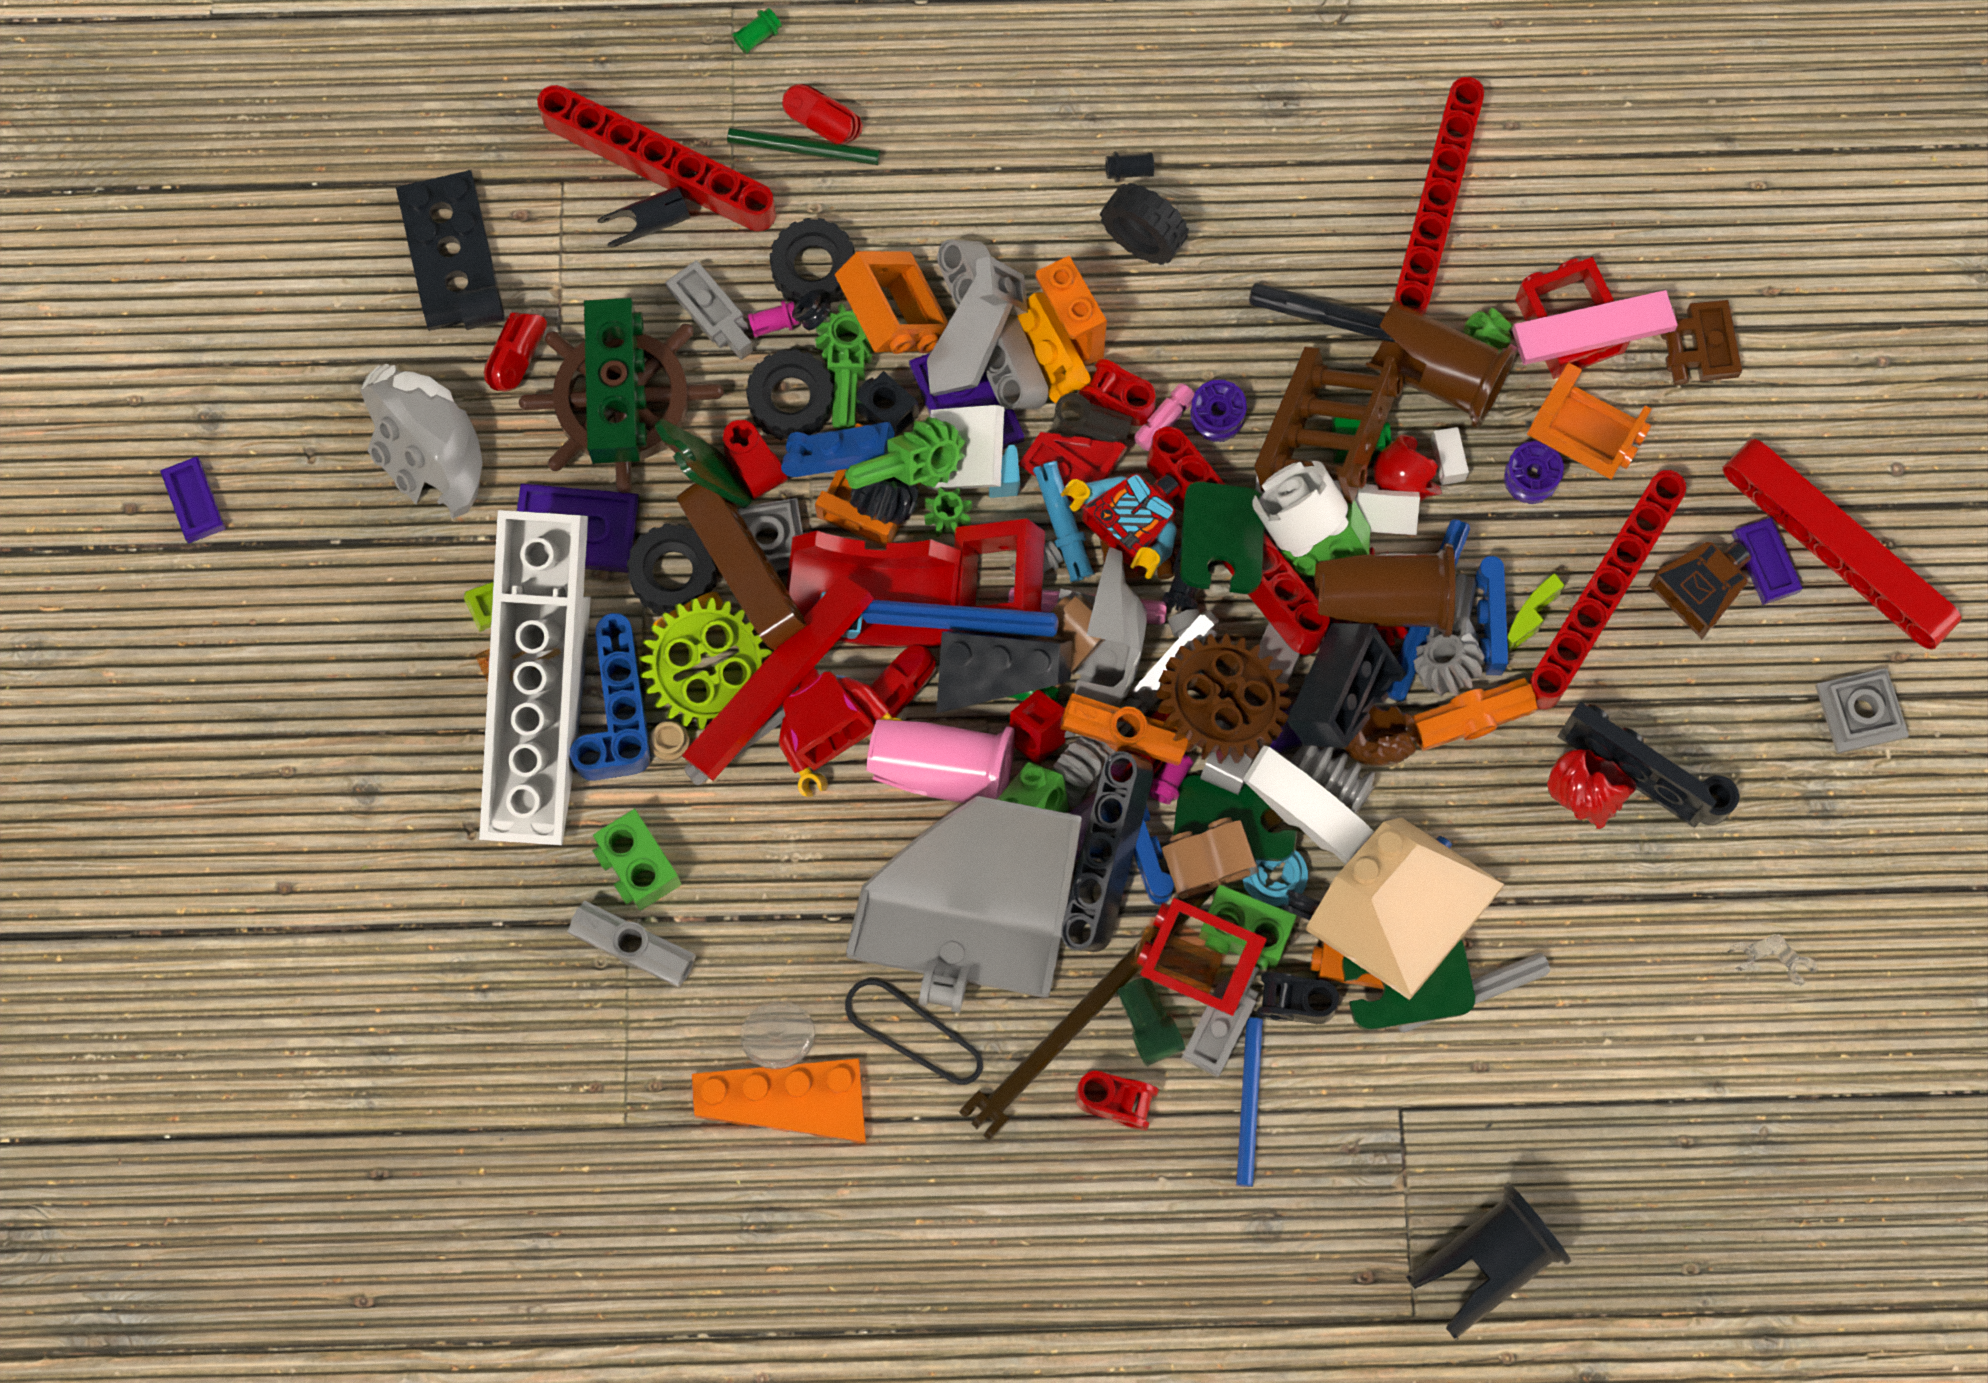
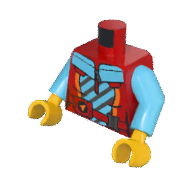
M1137 473L1128 478L1118 476L1088 483L1073 479L1060 493L1062 497L1069 495L1075 499L1070 505L1072 511H1077L1083 504H1087L1083 508L1082 521L1109 547L1121 551L1123 561L1132 570L1137 572L1142 566L1147 569L1145 574L1147 579L1152 578L1156 568L1172 555L1178 530L1174 523L1176 510L1168 502L1181 491V488L1170 475L1165 473L1152 486Z

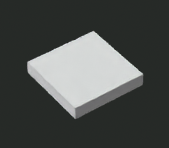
M989 405L931 410V418H937L943 422L946 421L955 426V429L959 431L958 435L965 441L960 449L965 457L959 460L956 465L959 472H951L949 474L948 483L938 482L935 488L927 486V488L938 490L941 487L943 490L956 488L1001 487L1004 407Z

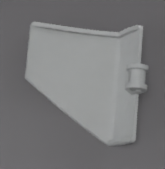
M981 796L973 798L919 835L862 886L846 949L847 958L923 973L919 1005L927 1007L928 1003L948 1006L952 1007L951 1012L956 1013L961 1011L967 982L1043 998L1048 997L1051 991L1062 937L1061 927L1068 904L1082 818L1078 815Z

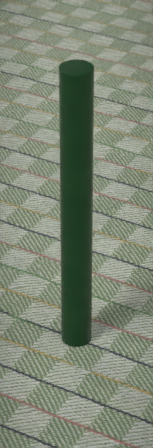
M729 128L727 143L877 166L880 161V150L734 128Z

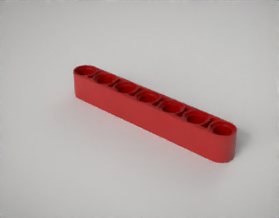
M1472 77L1458 78L1450 88L1392 301L1393 303L1397 300L1400 304L1405 300L1413 301L1418 305V308L1413 310L1423 315L1426 314L1484 99L1483 85ZM1466 98L1470 100L1471 104H1463L1458 99ZM1456 131L1459 132L1463 137L1456 138L1451 136L1448 132ZM1439 165H1449L1454 171L1442 170ZM1439 198L1445 202V205H1435L1430 199ZM1430 232L1434 234L1437 239L1428 240L1424 238L1420 233ZM1421 266L1425 268V270L1428 273H1415L1411 269V267Z
M550 85L539 93L537 98L538 108L543 124L550 132L666 189L678 186L683 197L756 232L764 231L774 224L776 212L773 194L764 184L563 86ZM554 107H564V109L559 112H549ZM588 123H598L591 129L582 128ZM627 138L631 140L625 145L616 144L621 139ZM654 155L665 156L660 161H649ZM688 171L698 172L692 178L682 177ZM724 187L732 189L729 193L723 195L715 193L718 189ZM755 204H763L766 206L764 209L760 211H752L749 209L752 205Z
M1166 426L1159 428L1154 433L1146 459L1147 467L1156 480L1166 473L1179 484L1181 491L1172 500L1182 512L1184 496L1190 484L1208 482L1225 485L1180 429ZM1264 533L1262 579L1259 588L1255 592L1248 594V596L1294 652L1306 655L1315 653L1320 648L1330 623L1329 616L1318 614L1319 600ZM1221 560L1229 572L1234 575L1233 567L1228 562Z
M1749 439L1723 466V473L1732 485L1768 516L1772 517L1775 522L1920 646L1929 650L1935 649L1961 622V614L1951 602L1763 442L1757 439Z
M1663 470L1652 478L1534 670L1528 683L1531 684L1536 696L1538 709H1550L1560 701L1686 493V482L1679 473L1672 470ZM1663 488L1668 490L1673 499L1662 498L1658 495L1656 489ZM1637 520L1648 521L1652 525L1653 531L1641 529L1637 524ZM1625 551L1633 557L1634 562H1623L1619 559L1617 552ZM1606 583L1610 585L1615 594H1603L1599 591L1597 584ZM1577 616H1589L1593 619L1595 627L1587 628L1582 626ZM1560 647L1570 649L1575 655V660L1563 659L1557 649ZM1537 681H1550L1554 685L1556 692H1543L1539 688Z

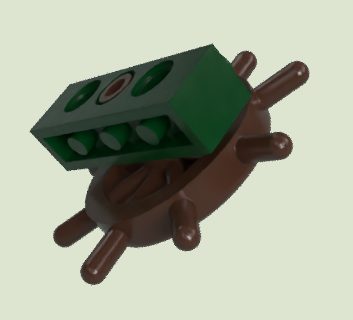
M632 298L584 300L585 341L575 348L559 333L555 331L547 333L545 337L547 345L564 358L555 377L553 393L523 395L519 399V406L523 410L555 409L560 426L568 440L548 460V467L552 471H560L581 450L590 456L593 464L615 463L616 489L618 492L626 494L632 488L631 462L648 458L666 446L675 453L678 451L682 453L676 446L663 442L655 428V424L660 419L646 408V403L670 402L662 419L682 428L688 412L689 401L720 399L724 394V389L719 384L687 385L683 368L674 354L693 336L694 329L690 324H682L662 343L644 334L642 312L635 311ZM661 368L671 383V386L644 387ZM583 374L586 377V391L572 392L577 379ZM572 408H587V421L582 426L573 415ZM612 417H614V423L609 422Z

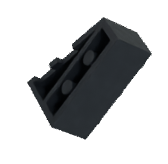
M1331 623L1287 718L1288 724L1304 746L1346 748L1371 718L1368 713L1376 703H1384L1389 697L1386 690L1394 681L1401 682L1407 675L1373 624Z
M965 630L942 632L936 713L1070 681L1073 640Z

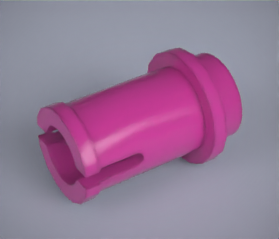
M783 300L780 306L748 314L754 337L758 338L761 335L784 328H789V331L793 330V326L800 324L799 321L792 317V311L795 307L794 303H785V300Z
M1184 754L1178 766L1165 762L1157 778L1152 781L1150 796L1167 805L1171 804L1172 800H1177L1180 796L1178 789L1189 768L1192 767L1193 760Z

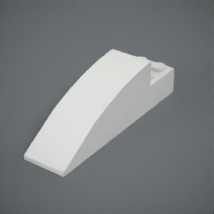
M498 510L479 840L551 845L563 844L574 765L570 758V748L578 738L590 615L591 597L583 596L588 516Z

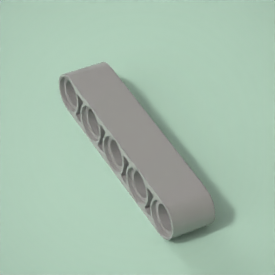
M948 239L939 247L937 253L938 265L957 308L977 275L975 259L990 256L988 249L980 241ZM1009 314L985 368V373L997 401L1005 409L1037 410L1046 403L1048 386L1017 315Z
M1269 622L1259 644L1260 651L1258 657L1262 660L1265 657L1272 656L1273 659L1268 666L1269 669H1282L1283 673L1277 680V683L1288 684L1301 654L1294 652ZM1244 697L1250 705L1259 706L1254 698ZM1224 722L1221 729L1231 730L1229 725ZM1211 752L1200 779L1238 795L1244 784L1243 778L1254 759H1250L1244 752L1240 762L1235 764L1231 755L1227 754L1223 763L1219 764L1216 753Z

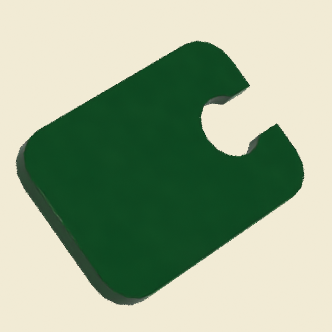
M664 419L655 424V428L663 442L669 445L672 444L682 451V453L676 452L673 458L690 480L743 508L752 503L749 493L732 466L717 448Z
M1195 482L1187 487L1184 496L1180 577L1184 583L1194 588L1209 589L1211 574L1208 571L1207 565L1214 560H1223L1228 562L1234 569V575L1230 580L1229 592L1250 594L1259 588L1262 579L1264 524L1253 508V499L1255 495L1260 499L1261 493L1251 488L1208 482Z
M1201 775L1189 776L1183 780L1178 789L1180 796L1177 799L1173 836L1187 831H1192L1193 835L1202 834L1209 830L1208 825L1223 818H1232L1233 822L1239 820L1242 822L1255 860L1278 862L1285 861L1292 856L1296 848L1297 831L1283 830L1279 833L1266 831L1262 827V818L1272 808L1245 782L1240 793L1237 795L1201 780Z
M1459 940L1410 1000L1382 982L1383 994L1379 1000L1366 1001L1359 999L1349 1002L1354 1023L1359 1028L1367 1031L1467 1014L1474 1007L1475 992L1462 940ZM1343 956L1341 962L1344 982L1357 980L1362 975L1370 974Z

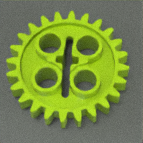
M708 598L705 609L701 608L697 599H691V611L688 612L680 603L676 604L677 617L675 618L663 612L661 616L666 626L662 628L651 625V630L657 635L656 640H643V644L652 649L651 655H644L639 658L640 661L650 664V669L642 672L640 676L652 678L654 682L645 690L646 693L659 692L661 695L656 700L654 706L659 708L669 704L670 708L666 717L672 719L681 712V724L684 726H688L692 718L696 717L698 729L703 730L707 719L712 721L762 665V658L772 653L771 650L759 648L758 644L763 640L758 634L753 635L754 627L750 621L745 624L742 622L745 615L743 609H739L732 615L730 614L731 602L725 601L720 609L716 610L714 598ZM713 625L722 627L726 635L723 645L718 648L709 646L705 638L708 628ZM678 642L685 644L689 650L687 662L680 666H676L669 659L671 646ZM733 646L739 648L736 654L713 663L710 674L705 670H698L676 682L673 679L676 673L701 663L700 655L702 653L706 657H714ZM735 661L742 667L743 675L738 683L730 685L723 677V670L728 663ZM695 679L703 681L707 689L705 697L699 702H692L686 693L688 684Z

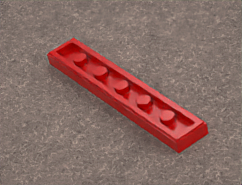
M842 574L804 617L807 624L806 627L774 650L682 754L683 758L714 781L784 702L785 698L792 693L874 600L872 595Z

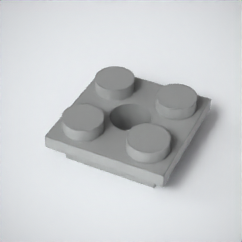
M797 498L737 508L755 539L757 534L763 529H773L778 533V537L773 543H758L776 573L788 571L792 537L803 534Z
M1887 668L1815 685L1837 754L1909 737ZM1862 700L1870 704L1873 709V716L1871 718H1864L1858 715L1854 708L1855 701Z

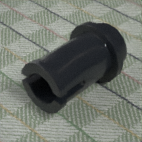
M1114 151L1112 156H1106L1105 158L1107 179H1114L1116 183L1120 182V178L1154 177L1153 153L1119 155L1117 151Z

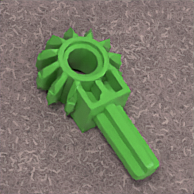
M840 303L838 306L839 313L834 314L830 311L825 318L826 322H822L816 327V332L820 336L815 339L816 348L823 350L822 359L828 362V371L831 379L834 380L832 426L836 429L845 430L855 427L858 381H865L866 363L870 364L872 361L871 352H874L853 310L846 311L845 305ZM845 332H852L858 336L851 342H844L839 339V336Z
M927 417L924 422L915 421L912 432H903V435L888 439V454L851 465L845 471V478L853 489L892 477H896L909 486L921 483L935 488L938 482L948 483L951 472H959L956 465L959 460L965 457L960 450L965 441L958 435L959 431L952 424L937 418Z

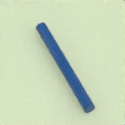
M1248 1018L1246 1022L1236 1186L1253 1187L1263 1027V1019Z

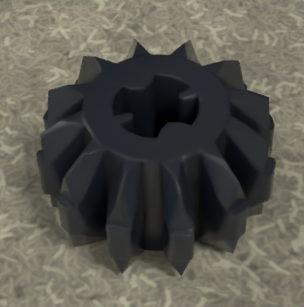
M896 477L888 478L858 489L852 488L850 504L857 508V512L860 515L871 517V521L879 520L883 524L888 522L896 525L901 524L903 521L909 520L911 514L915 511L918 503L919 485L909 486Z

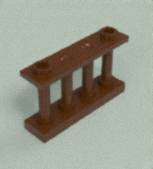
M1304 347L1254 465L1262 492H1265L1262 488L1263 483L1282 468L1297 462H1301L1304 467L1314 466L1312 461L1291 459L1295 448H1299L1301 445L1340 449L1348 451L1343 466L1322 464L1332 480L1340 482L1345 501L1353 504L1358 489H1362L1366 483L1367 466L1395 398H1399L1402 393L1403 376L1398 374L1395 357L1387 356L1380 375L1329 370L1327 365L1323 364L1320 348ZM1326 385L1373 391L1368 405L1316 399L1320 388L1324 389ZM1313 415L1361 421L1355 435L1304 429L1307 419L1312 418Z

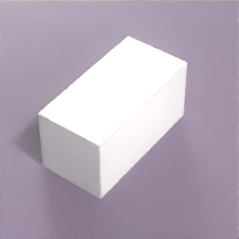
M1458 427L1434 431L1431 437V444L1435 461L1438 465L1437 470L1441 485L1466 481L1469 471Z

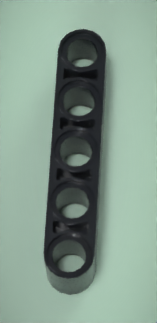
M1118 751L1111 754L1104 763L1061 927L1062 940L1072 950L1099 952L1104 950L1111 941L1154 775L1152 764L1141 755ZM1131 762L1133 766V774L1128 781H1126L1124 777V770L1126 766ZM1118 803H1121L1123 808L1122 815L1118 821H1115L1114 809ZM1110 843L1112 854L1106 862L1103 857V850ZM1099 883L1101 886V896L1095 902L1093 889ZM1088 923L1091 935L1089 940L1085 942L1082 932L1084 926Z

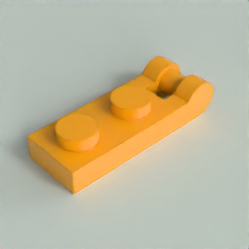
M1035 292L1027 299L1028 313L1019 314L1017 317L1049 386L1048 395L1055 404L1063 406L1072 399L1073 391L1081 390L1090 382V375L1044 292Z

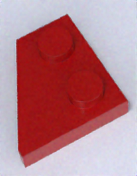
M1040 432L1018 465L1036 477L1033 472L1035 467L1041 466L1042 468L1045 463L1057 461L1064 487H1066L1073 479L1081 480L1084 483L1107 479L1128 447L1121 442L1114 441L1113 443L1091 440L1085 437H1067L1055 433ZM1067 495L1069 501L1073 502L1075 500L1073 497ZM1083 504L1080 508L1083 510L1087 504Z

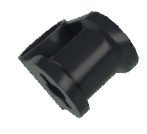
M1265 972L1261 974L1264 990L1262 1007L1257 1008L1256 1015L1258 1017L1272 1021H1295L1317 1025L1325 1024L1335 1016L1339 994L1335 986L1330 982L1296 977L1278 972ZM1276 990H1280L1279 1004H1275ZM1313 994H1323L1329 999L1331 1006L1324 1011H1316L1310 1007L1308 998Z

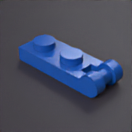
M890 422L810 436L801 432H794L788 436L786 451L788 453L783 457L781 469L784 474L790 477L849 469L851 465L888 454L887 440L894 438L895 432Z
M1488 556L1482 560L1475 575L1476 586L1483 591V600H1478L1477 622L1478 624H1484V638L1479 639L1478 648H1481L1484 654L1486 675L1502 676L1508 665L1505 570L1501 559L1495 556Z
M1118 803L1117 808L1121 816L1123 808L1121 803ZM1146 805L1133 855L1149 900L1155 905H1162L1163 902L1168 903L1171 899L1174 882L1169 874L1161 871L1158 860L1163 859V853L1157 836H1149L1145 822L1150 821V815Z

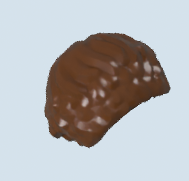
M1374 705L1368 712L1371 717L1345 748L1352 759L1364 765L1374 767L1398 764L1416 752L1414 742L1418 740V732L1415 722L1408 712L1402 714L1396 706H1390L1389 710H1382Z

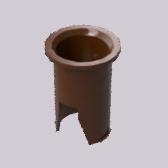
M1395 300L1386 312L1379 327L1397 343L1382 341L1373 358L1366 362L1365 366L1381 373L1387 356L1395 357L1398 374H1402L1404 384L1468 413L1470 419H1472L1471 426L1479 428L1489 414L1506 381L1518 347L1510 344L1507 349L1502 348L1499 350L1410 309Z
M1445 543L1443 549H1440L1437 553H1378V555H1359L1320 561L1315 564L1314 595L1319 600V615L1359 624H1377V626L1436 627L1441 631L1443 637L1450 638L1454 624L1456 591L1455 556L1451 543Z

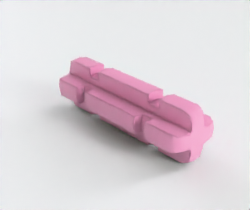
M1183 383L1178 384L1170 393L1171 397L1166 398L1147 420V425H1143L1137 431L1134 441L1145 451H1149L1154 433L1159 428L1172 427L1181 417L1183 409L1187 410L1192 404L1195 393Z

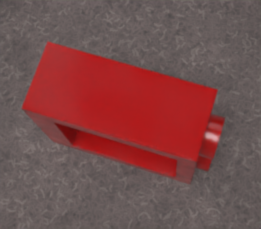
M1590 257L1579 261L1578 258L1571 259L1550 273L1536 272L1527 276L1522 281L1515 298L1525 321L1548 317L1538 296L1580 280L1584 281L1595 306L1615 302L1594 258ZM1630 341L1545 360L1553 379L1560 377L1568 362L1583 369L1625 353Z
M1027 518L956 527L954 548L961 550L955 606L1041 612L1045 531ZM1016 550L1014 602L976 606L979 554Z
M1173 898L1171 905L1163 902L1153 923L1154 926L1160 928L1154 944L1146 941L1136 964L1143 966L1140 975L1234 1016L1267 938L1179 899ZM1179 912L1247 941L1222 999L1155 970V966Z

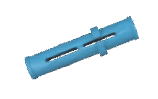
M1057 461L1043 464L1044 467L1042 468L1037 466L1033 469V472L1036 475L1057 537L1054 544L1058 550L1061 549L1070 576V582L1083 580L1084 577L1089 578L1095 575V572L1092 570L1083 543L1086 537L1084 532L1079 531L1074 513L1070 509L1068 496L1062 497L1060 495L1065 487L1058 469Z

